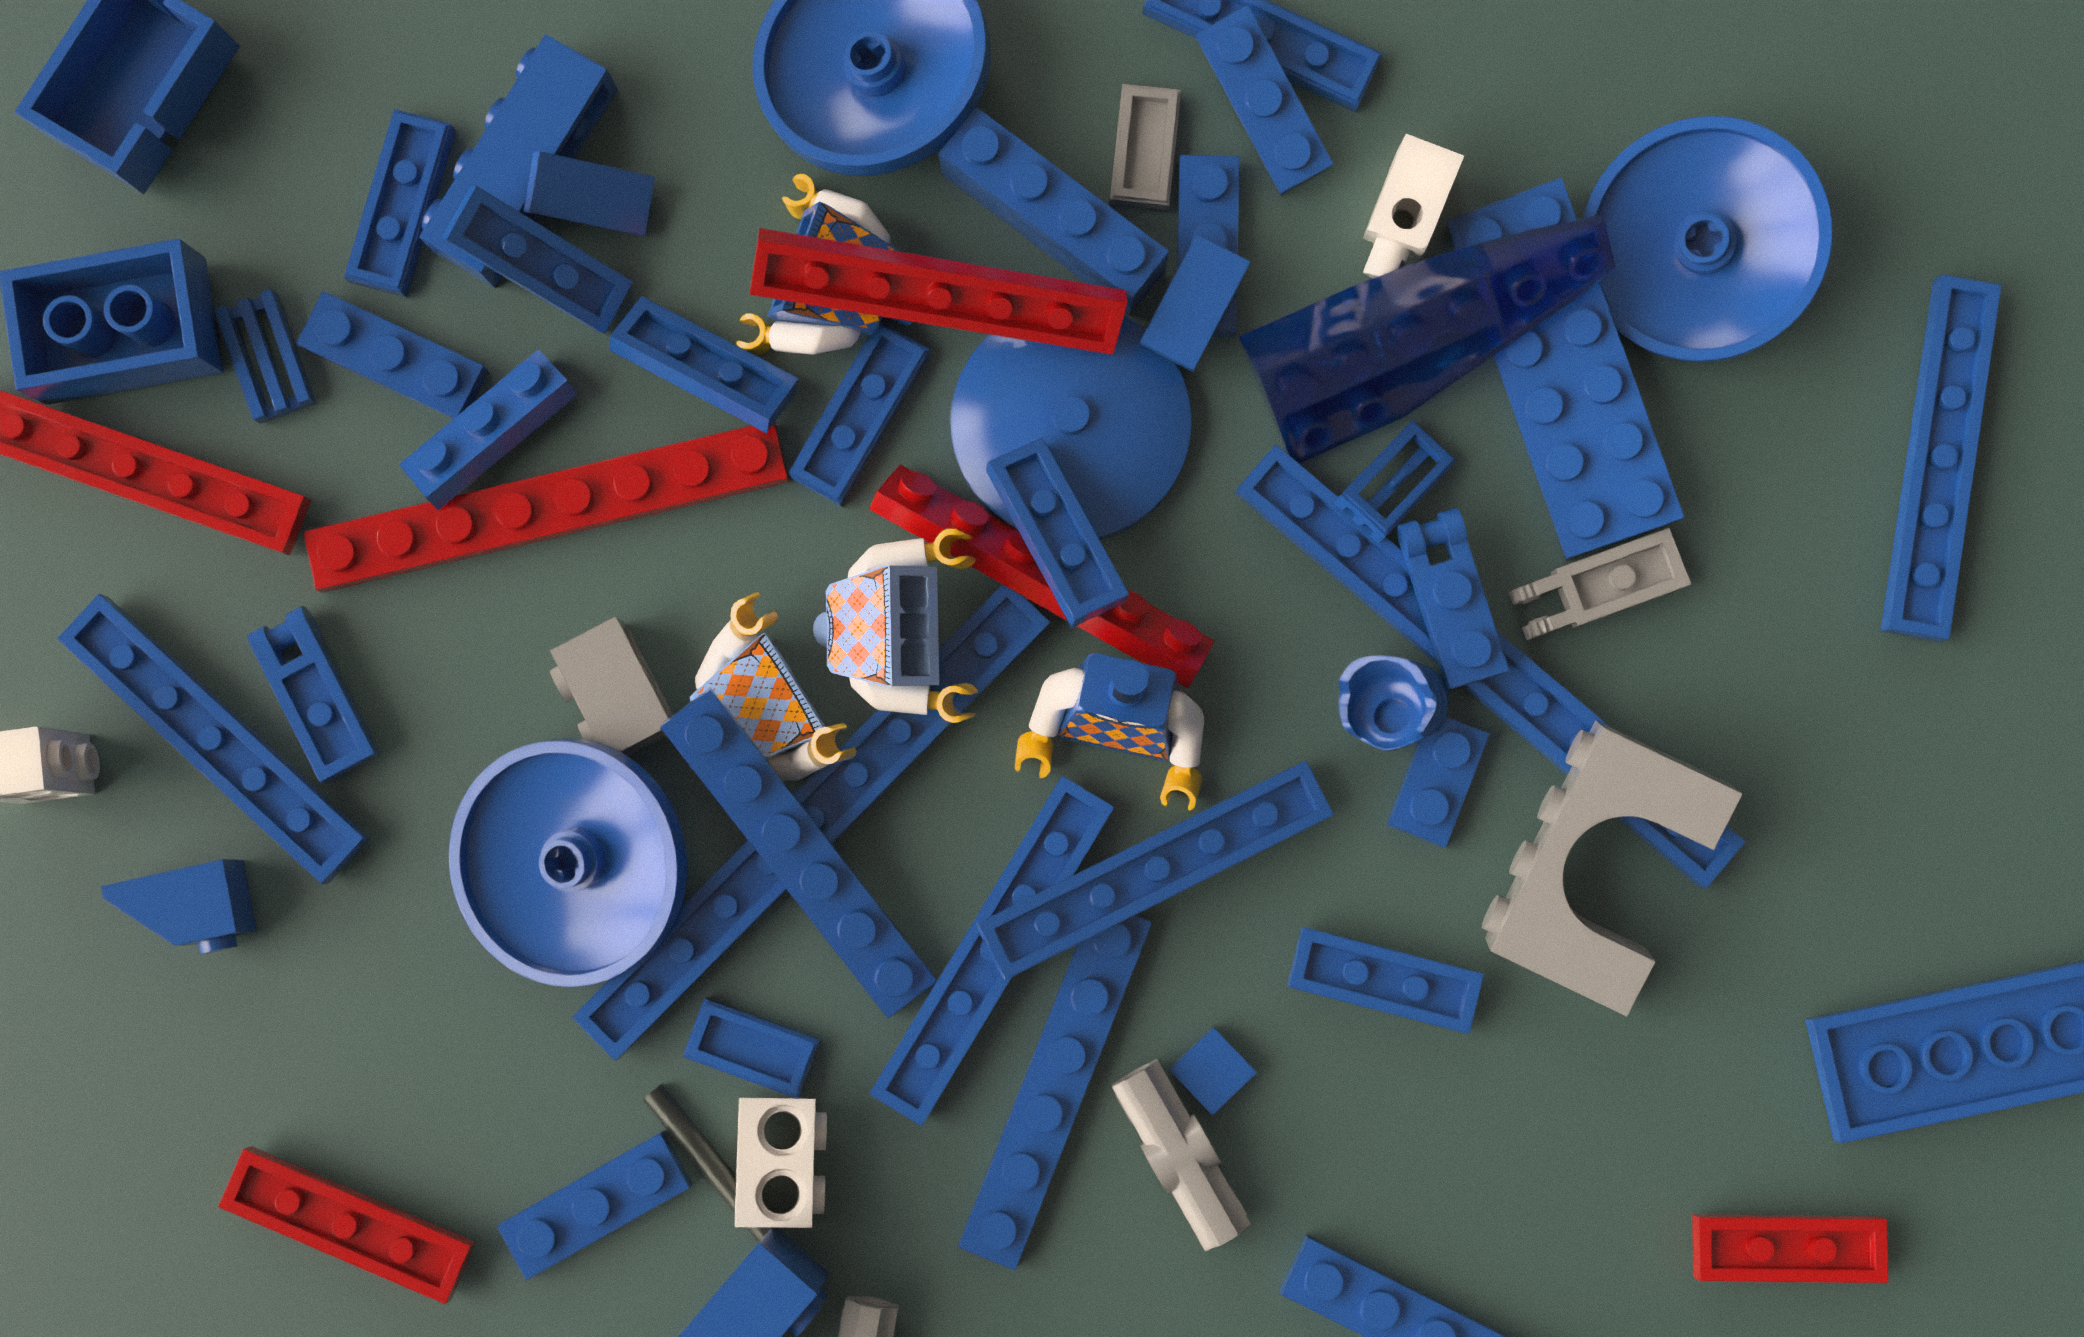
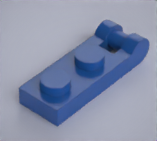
M1457 508L1440 512L1437 514V520L1421 525L1416 520L1397 525L1399 544L1447 690L1510 671L1467 541V531L1460 511ZM1444 543L1449 560L1430 566L1426 548Z
M300 606L285 614V622L272 629H269L266 625L249 633L247 638L319 782L329 783L376 758L381 753L321 638V632L314 617L305 606ZM297 643L303 655L286 663L283 657V650Z

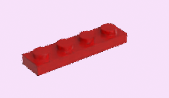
M253 1146L242 1150L218 1205L223 1210L443 1304H447L452 1300L476 1244L473 1240Z

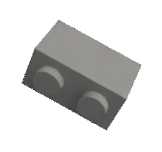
M615 616L550 650L557 664V667L550 670V674L558 691L566 702L575 699L585 719L577 724L583 739L604 744L629 757L667 737L660 728V725L674 714L626 622Z

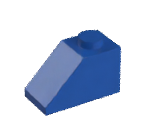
M221 859L100 886L104 900L174 946L198 945L200 955L238 947L236 936L257 931L244 860Z

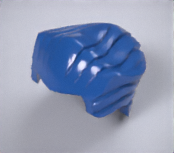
M1386 655L1359 657L1348 665L1339 679V691H1341L1339 695V714L1343 727L1349 734L1375 748L1392 751L1406 747L1438 732L1444 724L1448 712V691L1438 673L1424 664Z

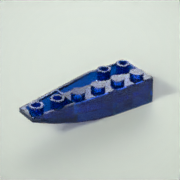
M1598 215L1531 229L1470 245L1407 265L1349 287L1239 336L1257 387L1287 454L1297 463H1301L1407 416L1617 271L1604 219Z

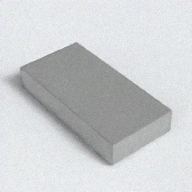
M1122 84L1109 205L1168 211L1181 90Z

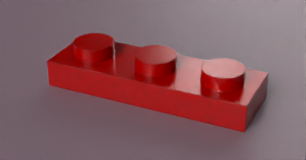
M1692 1214L1693 1277L1699 1281L1888 1283L1887 1219L1880 1216Z

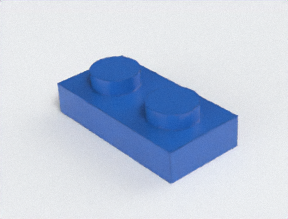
M1446 717L1444 724L1438 732L1418 741L1386 826L1441 848H1446L1490 734Z

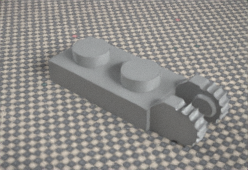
M1670 528L1557 568L1551 572V576L1508 592L1513 605H1524L1540 599L1541 595L1556 589L1558 590L1565 611L1550 617L1545 615L1529 621L1527 626L1522 627L1526 640H1530L1571 625L1573 629L1685 588L1691 585V581Z

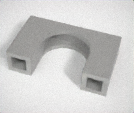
M1595 720L1590 732L1580 730L1573 740L1565 763L1572 767L1562 787L1559 788L1553 785L1544 797L1537 818L1544 822L1534 842L1531 843L1525 840L1519 847L1509 870V873L1516 877L1505 898L1499 895L1495 896L1484 916L1482 928L1488 931L1485 939L1491 952L1627 1017L1656 961L1647 948L1587 920L1568 904L1563 887V871L1570 849L1585 831L1599 822L1615 817L1632 816L1658 823L1714 850L1743 794L1733 785Z

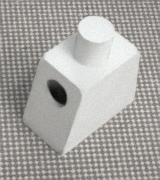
M1409 134L1405 135L1395 154L1363 236L1365 240L1374 243L1363 271L1365 275L1397 286L1408 256L1419 259L1423 255L1464 155ZM1396 211H1405L1411 215L1414 220L1411 229L1400 228L1394 223L1393 217Z

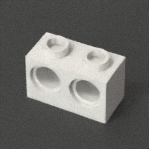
M39 726L0 731V802L26 804L95 794L94 779L99 775L100 761L95 746L90 743L89 734Z
M739 1098L735 1227L812 1228V1214H824L825 1176H813L814 1150H826L827 1113L815 1112L816 1099ZM779 1112L792 1115L800 1127V1135L797 1142L785 1150L772 1147L764 1135L766 1121L771 1115ZM775 1176H787L797 1186V1201L787 1212H771L765 1207L762 1200L763 1187L768 1180Z

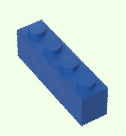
M547 34L544 35L537 48L532 47L523 55L517 67V80L506 98L501 97L492 105L486 116L485 132L474 149L468 148L460 156L454 168L453 177L455 180L443 199L438 198L429 206L422 221L423 231L419 238L435 254L493 288H496L502 275L441 239L470 185L480 187L536 222L540 215L524 212L533 151L575 159L618 90L606 68Z
M976 106L938 153L941 172L945 178L1087 284L1126 290L1127 306L1125 313L1129 316L1166 270L1169 250Z

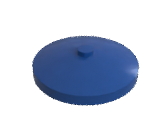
M774 0L762 21L755 41L752 66L755 92L760 107L775 132L794 153L819 168L845 175L869 176L895 172L910 167L940 150L965 121L975 106H978L989 75L991 63L990 36L986 20L977 0Z
M1722 116L1694 117L1679 120L1659 127L1633 142L1615 158L1598 180L1587 203L1581 226L1583 238L1617 331L1636 346L1654 355L1688 363H1715L1745 356L1765 347L1788 331L1802 317L1820 290L1828 269L1832 248L1830 205L1819 176L1809 161L1796 147L1774 131L1743 119Z
M1124 315L1113 355L990 334L975 349L963 368L955 388L951 408V436L955 456L967 485L979 502L993 516L1017 529L986 472L988 461L1042 437L1099 540L1115 536L1138 524L1166 498L1173 488L1186 459L1191 435V407L1188 391L1177 364L1140 345L1146 328Z
M578 738L549 739L519 747L499 757L479 774L465 793L454 818L449 843V869L454 895L468 927L477 940L492 956L512 971L528 979L548 985L578 987L597 984L638 965L668 935L677 918L685 893L687 880L685 841L677 815L668 797L652 776L637 762L625 754L595 741Z

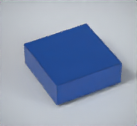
M1213 1026L1169 1068L1170 1072L1212 1116L1257 1073Z

